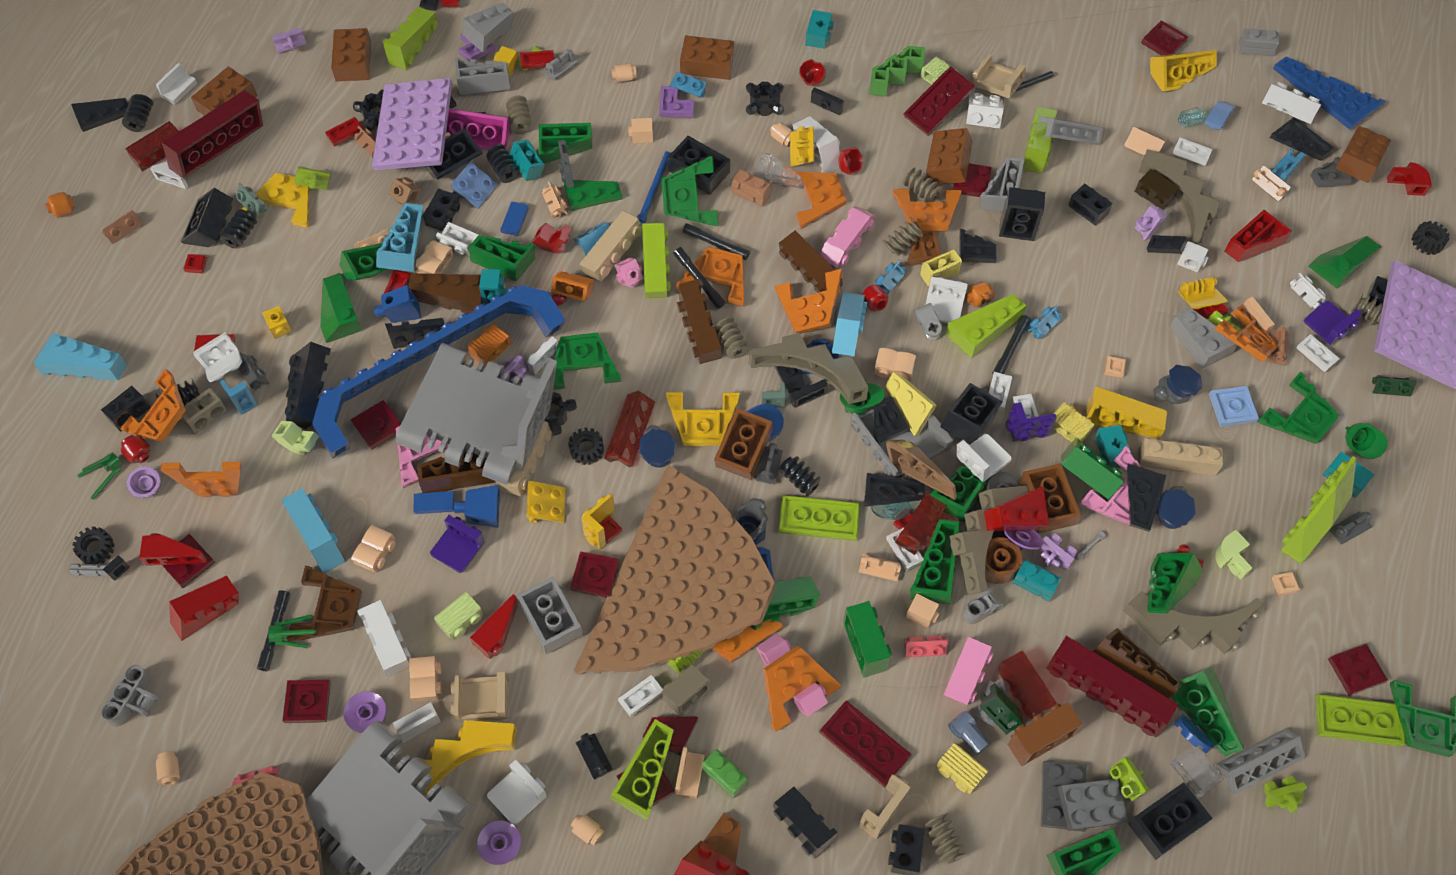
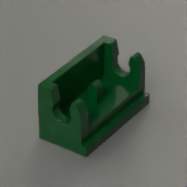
M994 683L990 686L991 692L989 695L986 696L982 692L980 708L1007 735L1023 724L1021 710Z

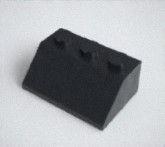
M464 128L445 139L442 165L424 167L432 178L438 180L482 155L483 152Z
M216 188L211 189L200 197L196 202L181 243L209 247L214 243H218L221 235L220 231L227 223L226 216L232 210L231 203L233 198Z

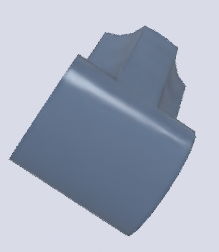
M963 711L948 723L950 731L957 738L962 739L976 755L980 754L991 743L977 728L974 718L967 711Z

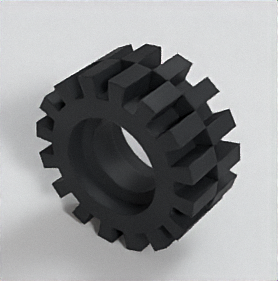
M1425 221L1413 233L1411 238L1413 246L1417 245L1415 249H1421V253L1426 252V255L1431 253L1436 255V253H1440L1450 239V234L1446 233L1448 231L1447 228L1443 229L1444 225L1442 224L1438 226L1436 221L1433 224L1432 221L1427 223ZM1425 235L1432 236L1436 241L1429 240Z
M584 427V431L580 428L578 433L575 431L572 433L573 437L570 436L568 445L573 460L575 459L577 463L581 461L582 465H585V462L591 465L592 460L596 463L598 461L597 458L601 459L602 453H604L603 438L598 431L594 432L593 428L588 431V427ZM590 441L594 444V447L589 451H581L579 449V445L582 442Z
M92 526V530L88 527L85 528V533L80 531L79 534L81 536H75L74 539L77 542L72 544L75 547L73 548L75 555L85 564H99V561L102 563L106 562L104 558L107 557L109 559L111 557L109 552L113 553L114 549L112 547H115L111 536L102 528L98 527L97 529L95 526ZM95 540L101 542L95 551H87V547L91 542Z

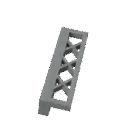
M1043 116L1039 117L1040 122L1048 123L1045 136L1100 144L1103 132L1102 127Z
M1285 729L1217 763L1216 766L1218 772L1227 777L1231 792L1236 794L1305 759L1300 736ZM1295 747L1297 754L1290 758L1287 757L1290 750ZM1279 756L1277 764L1270 766L1273 758ZM1261 765L1260 772L1255 776L1252 775L1255 767ZM1243 774L1244 777L1241 783L1236 785L1235 777Z

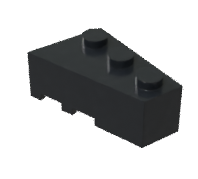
M792 787L774 802L773 808L775 810L773 813L779 821L784 820L788 825L787 830L790 835L802 842L801 847L808 856L812 855L814 858H817L835 843L838 832L834 828L829 830L823 822L825 818L821 814L817 815L811 808L810 802L795 787Z

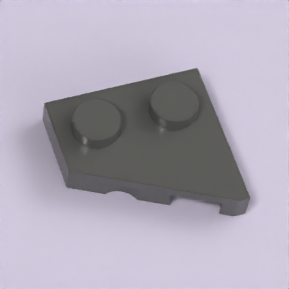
M565 140L558 141L561 162H558L562 182L566 181L567 188L574 187Z
M1336 157L1333 162H1327L1322 167L1312 171L1310 176L1316 187L1350 185L1352 181L1350 175L1335 169L1340 157Z

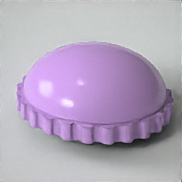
M149 466L139 467L127 477L126 487L130 494L137 498H149L159 491L162 478L154 468Z

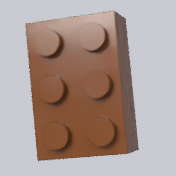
M368 29L334 30L331 69L335 81L369 80L371 39Z
M685 35L680 57V73L730 80L734 58V41Z
M228 66L195 93L191 99L196 110L202 115H206L243 90L255 98L258 95L250 80Z
M1358 126L1335 169L1369 183L1391 139L1372 132L1368 128Z
M968 128L934 131L926 170L928 177L932 178L931 184L935 181L938 184L966 182L973 142Z
M737 408L714 458L716 467L752 480L773 432V422Z
M1061 463L1023 472L1020 480L1021 486H1028L1029 491L1042 486L1044 489L1049 526L1037 529L1038 533L1077 524L1081 514Z
M1068 702L1062 706L1060 703L1053 706L1049 710L1050 713L1045 716L1041 713L1032 719L1031 724L1027 726L1022 724L1014 730L1015 733L1010 736L1011 740L1008 743V747L1021 766L1026 765L1074 737L1083 725Z

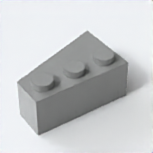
M504 3L467 16L463 18L462 35L479 50L485 52L487 46L494 44L495 39L501 38L512 28L513 11Z
M455 58L460 95L510 89L507 62L486 61L485 63L476 62V59H470L469 62Z
M1013 157L1005 159L996 172L995 178L990 181L988 188L980 196L982 210L1003 211L1009 187L1021 189L1025 159Z
M1191 308L1175 315L1170 325L1172 331L1202 369L1232 355L1237 347V344L1214 329L1216 327L1214 324Z

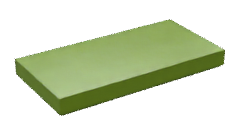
M782 495L778 533L857 541L860 503Z
M1322 694L1315 696L1318 737L1398 747L1406 745L1395 703Z

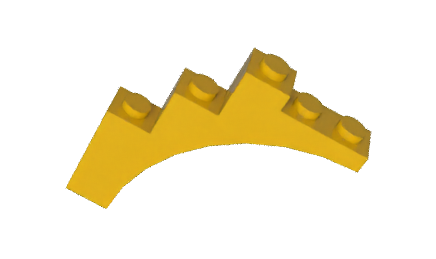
M464 720L463 727L459 728L458 738L461 741L435 739L434 746L430 748V759L432 760L423 759L432 767V770L428 773L432 776V781L424 791L428 793L450 771L465 761L491 752L514 751L517 736L515 724Z

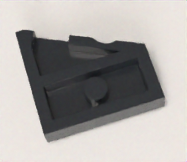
M960 229L959 257L962 261L996 263V244L985 241L977 235L973 237L966 234V230Z
M892 396L883 399L879 404L873 406L874 435L878 444L909 430V426Z

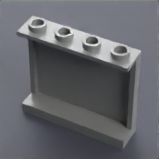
M873 408L859 416L853 413L851 420L852 429L859 433L863 444L871 449L874 459L882 464L885 474L895 477L904 476L905 474L898 471L889 459L886 445L889 440L879 444L875 440ZM933 413L919 436H914L909 429L907 432L889 439H903L909 443L916 444L930 460L951 449L953 442L947 431L940 428L941 424Z

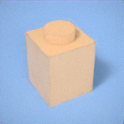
M652 118L631 119L632 126H628L629 137L632 136L633 143L653 142Z
M916 594L908 609L906 618L928 628L931 622L935 624L940 614L937 612L939 604Z

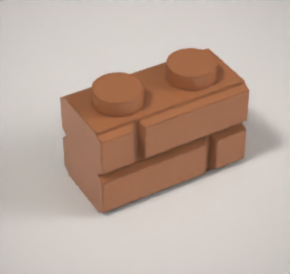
M740 169L732 180V193L753 203L755 202L760 206H764L771 195V183Z

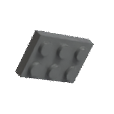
M1043 761L1041 827L1068 830L1057 787L1086 783L1087 766ZM1086 829L1073 830V831L1085 832Z
M1118 779L1057 787L1068 831L1129 822Z

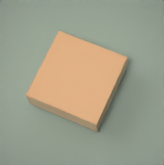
M1107 356L1104 374L1123 378L1126 359Z
M1293 571L1272 576L1278 596L1297 593L1300 590Z

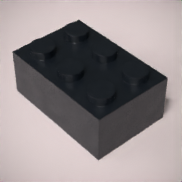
M687 135L667 157L668 171L675 173L712 156L714 173L696 175L697 188L711 195L730 173V159Z
M1009 187L1000 218L999 237L1034 241L1044 212L1046 192Z
M969 383L948 410L940 428L970 445L982 436L995 418L1003 401Z
M1183 782L1133 817L1128 822V825L1153 858L1157 860L1213 818L1185 782Z

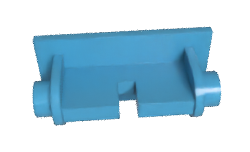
M676 72L670 83L671 87L699 98L704 97L706 93L704 91L707 85L706 82Z
M898 260L895 264L891 262L885 269V275L881 274L875 281L876 285H879L887 294L896 285L892 280L898 283L905 275L906 269L898 265L901 260Z
M1058 305L1052 308L1050 306L1045 308L1041 312L1042 316L1040 318L1037 317L1030 322L1029 325L1031 327L1026 332L1032 330L1034 338H1042L1050 328L1054 327L1061 320L1062 314L1055 310Z

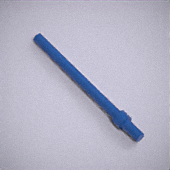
M668 151L664 152L641 212L636 217L641 225L647 221V213L666 169L667 157L671 154Z

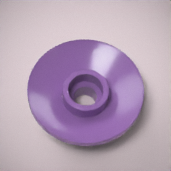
M1034 530L1004 531L1006 536L1019 548L1035 550L1043 545L1042 537Z
M365 691L357 693L345 705L344 720L350 729L363 733L374 721H384L386 704L374 692ZM365 712H370L368 717H363Z
M503 820L487 824L481 830L477 839V849L480 856L492 865H503L512 861L517 856L521 847V836L518 829L512 823ZM503 841L504 846L502 848H497V842Z

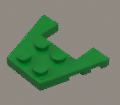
M712 156L661 179L665 215L716 227L719 226L718 210L699 212L696 175L714 173Z
M597 332L560 337L555 355L557 365L553 390L565 388L564 371L603 367L605 384L621 382V375L615 368V364L607 353V349Z
M1300 371L1289 386L1305 397L1287 419L1269 407L1258 422L1317 444L1338 419L1339 415L1325 398H1321L1317 394L1312 383L1309 384L1305 379L1306 376Z
M1396 680L1391 681L1390 688L1407 746L1445 757L1453 756L1456 750V696L1450 698V715L1413 706L1412 685Z

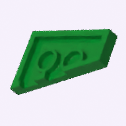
M573 180L574 187L567 188L566 181L563 182L571 211L622 200V193L618 182Z

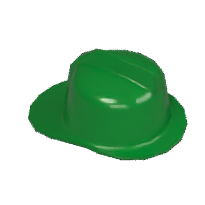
M868 383L867 400L848 404L844 396L840 394V401L845 406L846 413L862 415L868 411L869 407L879 404L884 399L885 393L883 388L877 384Z
M1355 423L1350 427L1346 426L1345 439L1347 446L1358 455L1366 459H1375L1386 451L1388 444L1386 436L1368 423Z

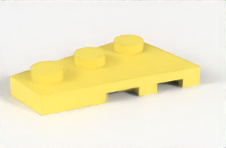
M893 372L884 388L889 396H892L912 434L919 436L937 405L901 374Z

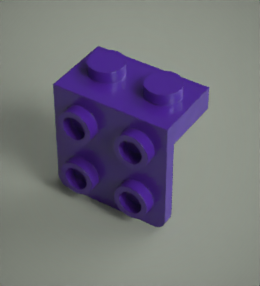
M1325 301L1305 317L1304 323L1331 345L1337 339L1341 340L1344 338L1349 329H1355L1359 325V318L1363 313L1356 309L1347 317L1331 302Z
M1019 402L1013 404L1005 425L1013 441L1020 440L1023 442L1034 437L1044 438L1048 436L1057 416L1056 414H1049L1027 419L1022 403Z
M448 515L444 520L447 530L432 548L430 555L458 573H462L485 542L480 529L475 526L470 527L466 525L465 521L458 516L454 518Z

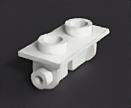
M1299 273L1298 280L1294 279L1290 282L1291 289L1299 296L1306 293L1307 295L1302 299L1310 308H1318L1321 305L1320 302H1325L1326 295L1321 289H1316L1312 285L1313 282L1309 277Z

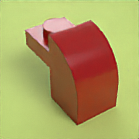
M1410 162L1407 167H1393L1387 176L1388 183L1405 184L1407 195L1425 196L1432 186L1429 172L1423 166Z
M544 223L538 228L532 243L545 251L556 254L562 253L570 238L569 232L571 227L565 224L557 230L548 223Z

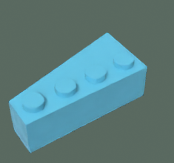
M404 204L396 218L395 224L390 228V233L385 237L383 245L377 251V267L414 272L423 221V205Z
M843 292L832 353L855 356L858 332L862 333L867 307V302H864L865 295Z
M52 333L33 363L42 375L52 373L58 376L75 375L80 378L89 376L94 379L117 381L127 366L118 353L56 333Z
M302 488L281 499L322 572L327 573L343 564L345 560L335 544L338 542V539L333 531L328 532L331 528L325 518L321 520L320 517L323 514L318 505L313 507L316 502L310 493L306 495Z

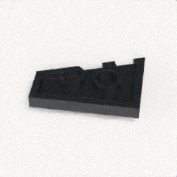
M126 98L74 103L71 106L81 130L85 132L123 118L128 107V101Z
M1295 117L1270 136L1271 139L1319 161L1324 159L1334 149V147Z
M443 318L420 320L416 324H409V321L402 322L401 325L392 326V323H385L392 346L396 349L403 348L415 340L420 342L425 339L424 336L429 332L435 331L436 333L440 331L445 323Z
M1127 464L1130 526L1150 532L1167 475Z
M867 473L863 507L923 500L925 484L916 479Z

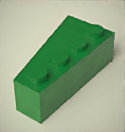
M966 465L960 466L956 473L949 478L956 488L957 498L955 500L937 490L930 494L931 506L965 522L964 514L972 512L980 499L979 493L986 490L989 480L988 478L982 482Z
M939 519L921 567L917 572L914 584H912L910 589V600H914L916 594H919L935 603L951 605L956 556H953L949 536L959 533V521Z

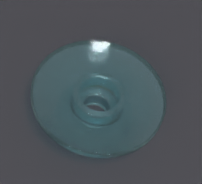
M909 502L871 506V510L880 518L898 520L909 515L911 506Z

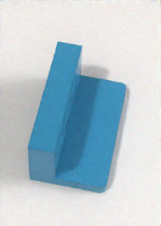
M602 222L573 238L575 244L581 246L585 256L610 227V224Z
M224 380L219 381L241 415L258 405L244 381L232 389H229Z

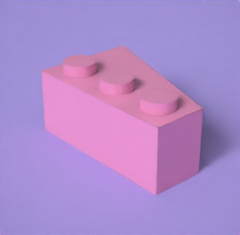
M970 637L967 638L944 696L964 705H968V702L973 703L977 691L974 690L976 683L981 684L985 672L982 671L984 664H989L993 653L990 652L991 646Z

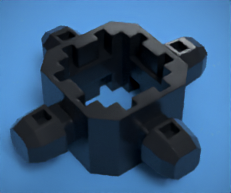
M762 81L755 85L749 82L746 85V91L750 94V104L746 107V112L749 115L757 112L761 116H768L772 112L777 115L783 114L784 107L780 104V93L784 89L783 84L779 82L772 85L768 81ZM760 95L762 97L769 95L770 102H760Z
M383 89L378 94L370 93L366 95L363 102L356 101L353 103V110L362 113L365 127L370 131L374 130L379 124L380 112L375 114L370 109L376 108V106L381 108Z
M553 392L551 404L558 405L560 412H558V416L555 414L549 416L548 419H545V422H548L552 434L556 436L562 433L561 425H564L567 421L566 411L571 412L575 410L577 405L575 399H568L566 402H563L561 394Z

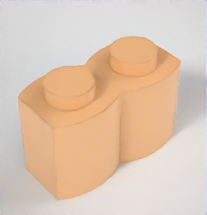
M432 240L425 246L424 254L416 259V272L443 274L444 269L453 258L452 247Z
M879 348L874 374L880 378H890L893 372H898L905 379L911 381L916 355L907 352H897L888 348Z
M371 525L366 531L362 542L353 553L351 559L354 564L376 573L378 569L384 566L385 556L395 547L396 542L393 534Z
M435 656L410 658V699L412 703L438 700V694L442 693L441 682H437V675L441 674L440 661L437 662Z

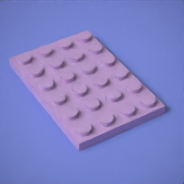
M450 78L384 85L372 162L374 171L442 165L452 89Z

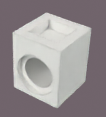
M1188 241L1177 265L1198 272L1200 266L1204 267L1209 258L1206 256L1208 249Z

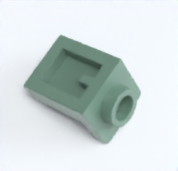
M784 382L780 383V391L769 390L762 392V404H769L776 408L784 407L785 400H788V389H785Z

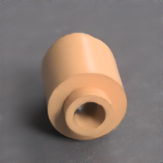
M635 64L614 65V69H611L612 78L616 79V82L631 81L633 78H637Z
M781 122L775 123L770 129L771 137L783 146L789 147L790 132L793 131Z
M164 752L157 756V782L162 783L163 786L174 785L180 779L179 761L175 752Z
M586 814L582 817L578 815L571 824L573 827L572 833L593 846L596 845L604 834L601 826Z

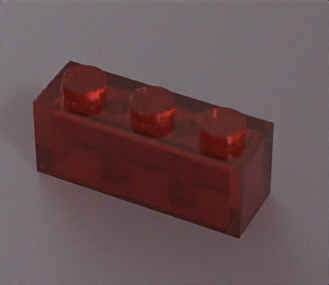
M168 121L126 147L125 150L130 159L143 172L166 157L162 142L178 133L179 130Z
M926 493L895 543L913 555L919 549L923 551L929 542L926 539L927 536L932 537L936 529L935 523H938L939 519L942 520L946 515L943 511L947 505Z
M1023 650L1001 662L998 667L999 674L1009 684L1011 694L1014 698H1018L1022 711L1027 717L1029 716L1032 720L1041 713L1044 715L1050 712L1049 710L1057 705V702Z

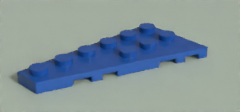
M1287 56L1276 63L1273 68L1305 95L1319 99L1320 107L1349 130L1385 103V100L1381 98L1376 100L1370 97L1371 94L1367 92L1363 94L1356 91L1354 86L1330 76L1327 78L1316 69L1315 71L1305 68V64Z

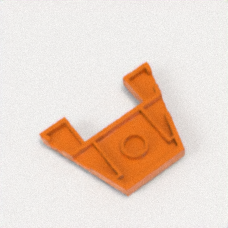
M781 172L785 188L803 184L812 209L796 213L801 229L807 227V224L812 221H818L819 217L830 214L846 205V198L836 173Z
M893 189V197L897 199L899 208H902L904 217L910 224L912 223L910 217H912L921 230L948 231L962 191L946 190L945 202L910 201L909 189Z
M707 247L695 261L694 265L707 281L732 287L728 303L744 307L742 255ZM688 271L684 274L681 281L676 283V290H679V284L695 280Z
M841 269L825 273L827 290L794 299L793 287L790 282L775 286L778 297L796 333L802 334L832 326L837 306L836 298L840 292V280L843 278V271Z
M1241 304L1232 314L1246 326L1242 331L1238 332L1225 319L1214 329L1250 353L1254 358L1263 362L1278 345L1264 329L1259 330L1254 324L1256 319L1253 316L1248 317L1244 312L1246 308Z
M164 369L155 381L163 390L159 398L141 422L136 417L130 415L121 427L122 431L163 442L171 433L176 423L182 418L186 410L173 374L167 369Z
M241 461L222 462V471L186 472L180 462L161 464V471L198 496L210 497L211 495L229 497L230 495H238Z
M771 619L761 623L762 627L757 630L749 626L743 629L742 633L716 643L717 646L711 649L732 663L752 650L760 642L766 641L771 635L781 631L783 625L778 621L773 623Z
M798 645L763 668L766 693L769 696L770 703L768 708L772 718V722H770L771 728L777 732L791 722L783 704L814 682L823 686L826 691L825 697L841 688V685Z

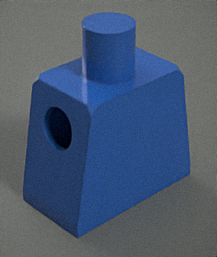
M408 285L382 294V305L374 307L376 317L386 315L391 323L421 319L420 304Z
M498 485L467 490L465 501H454V513H464L468 524L499 527L500 491Z

